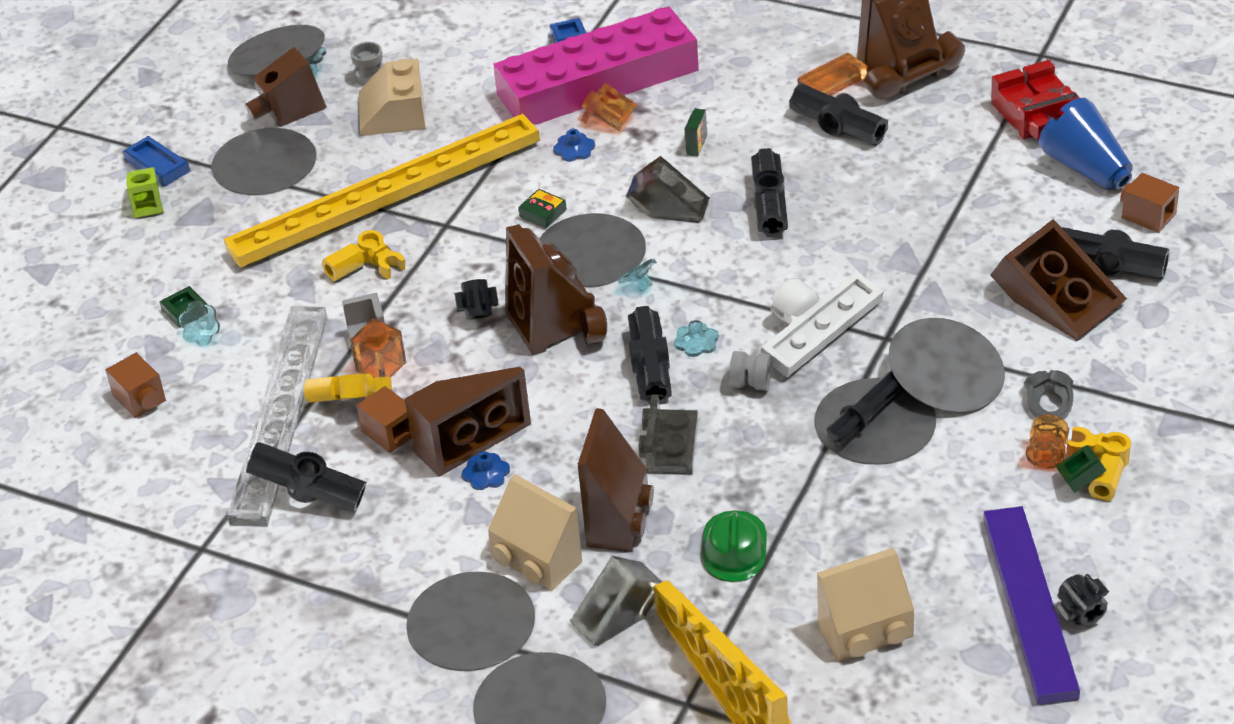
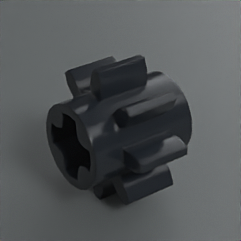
M487 279L462 282V292L454 293L457 312L465 311L467 320L490 317L493 315L491 307L499 306L496 287L488 288Z
M1081 574L1070 576L1059 587L1057 597L1061 600V603L1056 608L1067 622L1073 620L1076 625L1081 623L1083 625H1091L1105 615L1108 602L1104 597L1109 593V590L1099 578L1093 580L1089 574L1085 576Z

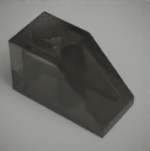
M661 155L634 174L626 195L637 208H640L650 218L699 223L703 220L710 197Z
M612 555L570 622L593 645L600 646L646 617L655 603L653 586L662 581L642 562Z

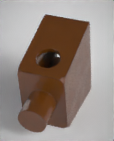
M295 47L291 48L254 77L253 81L259 96L244 104L254 121L269 113L279 126H285L327 108L309 62Z

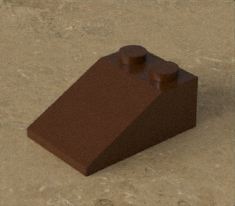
M1054 219L1005 255L990 274L1015 303L1075 340H1078L1127 300L1125 295Z
M520 366L435 381L404 399L413 451L438 477L531 425L525 370Z
M595 408L577 464L586 547L633 552L636 538L643 537L646 524L644 511L645 508L650 509L652 507L654 486L648 485L647 468L605 410Z

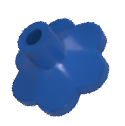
M569 129L566 135L558 138V143L554 145L553 150L555 155L562 156L564 161L583 160L591 156V150L595 148V141L587 138L578 129Z
M483 451L468 460V466L462 470V478L466 482H471L472 487L476 490H484L487 487L497 488L504 484V477L510 473V465L508 462L502 461L498 454Z

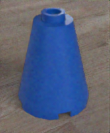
M1085 97L1075 99L1061 108L1064 114L1057 121L1051 118L1046 123L1038 141L1045 154L1107 190L1121 189L1129 183L1132 178L1133 165L1094 103Z

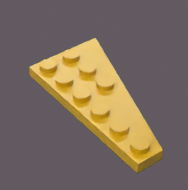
M669 580L654 585L656 614L733 724H791L788 716L787 695Z

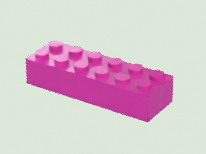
M670 6L658 8L652 12L627 18L622 22L600 27L594 31L576 37H569L563 41L548 46H541L535 50L517 56H510L505 60L493 63L496 92L513 117L524 114L533 125H537L699 71L697 38Z

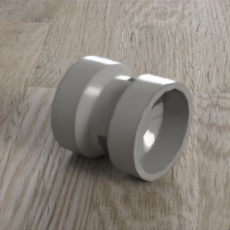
M362 42L351 49V60L355 66L353 70L355 81L359 85L364 86L384 65L382 63V48L375 42Z
M733 351L729 369V386L732 388H743L745 385L753 386L755 390L768 391L772 374V355L759 353L755 357L749 356L746 352Z

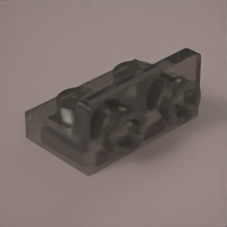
M651 395L650 408H643L642 429L647 431V433L639 437V458H646L647 474L693 475L698 410L660 409L659 395Z

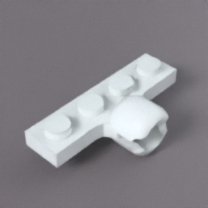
M857 271L825 295L817 294L815 290L800 279L790 278L777 289L772 297L773 304L770 307L771 312L788 324V326L763 345L760 353L771 354L772 366L784 376L789 377L881 302L884 291Z

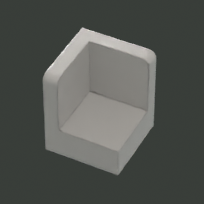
M372 293L343 300L342 305L353 354L357 355L389 348L384 315L378 294Z

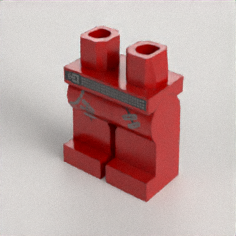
M1050 59L1025 66L1022 71L1018 68L992 76L991 104L1016 130L1019 129V135L1023 140L1034 137L1039 141L1040 134L1046 123L1051 118L1057 121L1064 114L1061 108L1079 98L1075 91L1072 92L1071 88L1064 85L1055 75V65Z

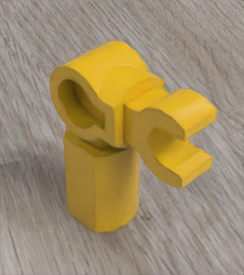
M367 230L358 236L357 244L351 243L322 260V267L325 274L334 282L362 267L364 262L371 263L375 267L378 266L380 275L383 278L389 279L391 278L390 266H397L403 271L405 270V259L401 253L391 251L390 247L383 241V236L380 232Z
M350 374L306 379L304 395L307 402L366 398L384 386L392 390L391 377L373 378L371 374Z
M1073 427L1071 441L1068 440L1066 454L1071 456L1085 445H1089L1107 470L1090 482L1088 487L1089 493L1093 498L1105 501L1112 500L1123 469L1129 463L1130 438L1120 432L1108 434L1099 432L1098 435H1094L1086 428Z

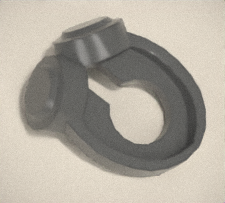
M1045 370L1037 371L1027 377L1023 384L1028 390L1027 403L1032 414L1037 419L1048 423L1060 422L1065 419L1073 406V390L1071 387L1074 382L1073 379L1066 373L1058 370H1050L1049 373ZM1047 382L1054 385V394L1061 399L1062 403L1058 410L1052 412L1044 410L1039 403L1040 398L1045 395L1044 384Z

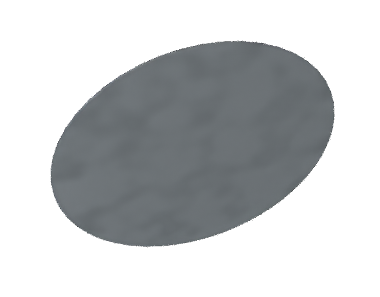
M288 25L271 29L239 45L229 56L228 66L238 74L257 75L293 47L307 59L323 45L325 34L320 28L312 25Z
M285 128L256 129L232 138L216 152L211 165L212 174L221 186L237 193L252 195L273 193L286 189L306 177L315 164L316 149L310 139L297 131Z
M602 213L581 214L563 219L548 228L539 238L544 244L553 243L568 257L576 268V276L584 287L605 285L622 279L639 266L646 252L644 236L634 224L618 216Z
M945 318L919 319L903 326L890 343L889 363L895 378L909 394L931 407L952 412L980 409L991 403L999 395L1004 385L1005 370L998 351L985 336L963 323Z
M881 378L859 379L835 388L822 399L815 413V428L821 441L836 454L856 462L884 464L908 458L925 447L932 438L936 428L935 411L933 407L919 401L903 388L867 421V427L862 432H855L846 442L837 446L833 441L829 442L826 438L828 434L826 431L827 427L840 416V411L844 406L855 403Z
M490 572L459 573L437 581L417 597L408 614L407 634L414 649L423 658L435 665L453 670L482 669L508 659L526 643L535 623L534 605L528 593L519 584L505 576Z
M530 653L506 661L487 675L476 692L473 714L476 724H600L606 709V693L598 675L580 660L559 653Z

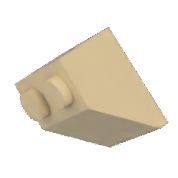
M399 59L386 62L359 90L360 136L426 129L424 93L419 59Z
M515 474L508 482L488 529L491 554L502 566H509L523 574L530 582L539 583L553 591L582 563L577 509Z
M894 548L817 573L818 628L838 662L852 657H860L869 651L890 644H898L905 639L914 637V607L898 555Z

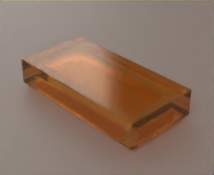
M847 52L798 77L797 83L798 85L802 83L826 94L833 95L864 79L869 72V67Z

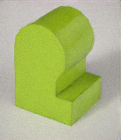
M151 167L127 172V191L134 218L164 213L155 168Z

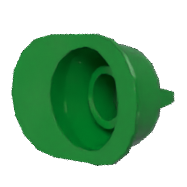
M725 511L713 516L706 523L703 531L702 556L704 566L710 574L722 581L733 583L746 581L756 576L764 567L766 559L767 532L765 524L759 517L745 511Z

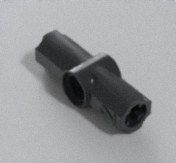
M800 83L794 88L793 94L789 99V109L817 120L820 128L832 136L838 135L843 131L877 146L883 141L884 135L888 130L887 119L860 108L854 97L847 93H840L833 97Z
M771 148L759 149L755 155L751 156L757 228L759 232L764 233L767 237H779L783 231L788 229L780 154L775 153Z
M1062 227L1107 277L1118 276L1122 271L1164 279L1170 255L1169 248L1134 242L1128 234L1120 230L1112 229L1106 231L1103 235Z
M649 306L636 307L635 311L628 315V325L631 341H629L633 374L636 373L638 394L640 395V400H644L650 405L663 404L668 397L672 396L668 371L670 363L666 336H662V326L658 311L650 309Z
M262 442L256 443L246 468V473L286 487L291 498L298 502L308 503L318 499L353 513L357 511L367 485L366 481L326 467L325 460L317 453L307 451L294 455Z

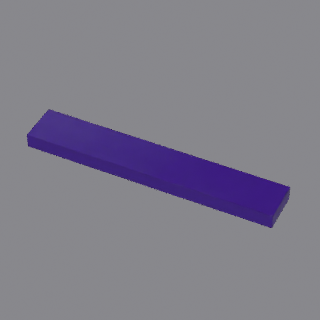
M1023 506L986 510L983 514L984 525L1037 705L1079 700V684Z

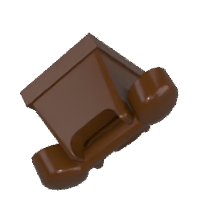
M862 0L856 67L863 73L868 71L863 81L864 87L875 98L889 99L898 92L904 93L906 85L928 75L938 78L941 69L951 71L962 61L965 54V45L951 31L943 33L937 39L929 0Z
M520 224L506 227L505 313L531 354L546 352L547 346L579 332L583 333L586 345L603 342L608 331L606 313L601 306L595 304V296L586 291L576 276V268L568 257L553 243L544 244L529 228H522Z

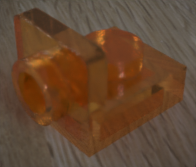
M605 83L597 93L592 90L581 106L586 110L580 121L586 124L594 114L620 131L634 113L638 104Z

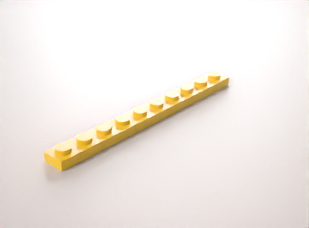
M520 114L224 238L225 249L241 268L540 141L539 130L524 114Z

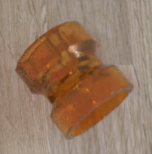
M1048 414L1040 415L1031 423L1030 439L1027 442L1025 456L1032 465L1042 469H1053L1064 461L1065 444L1068 442L1070 428L1062 418Z

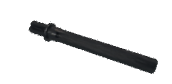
M892 370L886 373L855 403L846 405L841 409L840 416L826 429L828 433L826 438L829 442L833 441L837 446L842 445L855 432H862L867 427V421L903 389Z

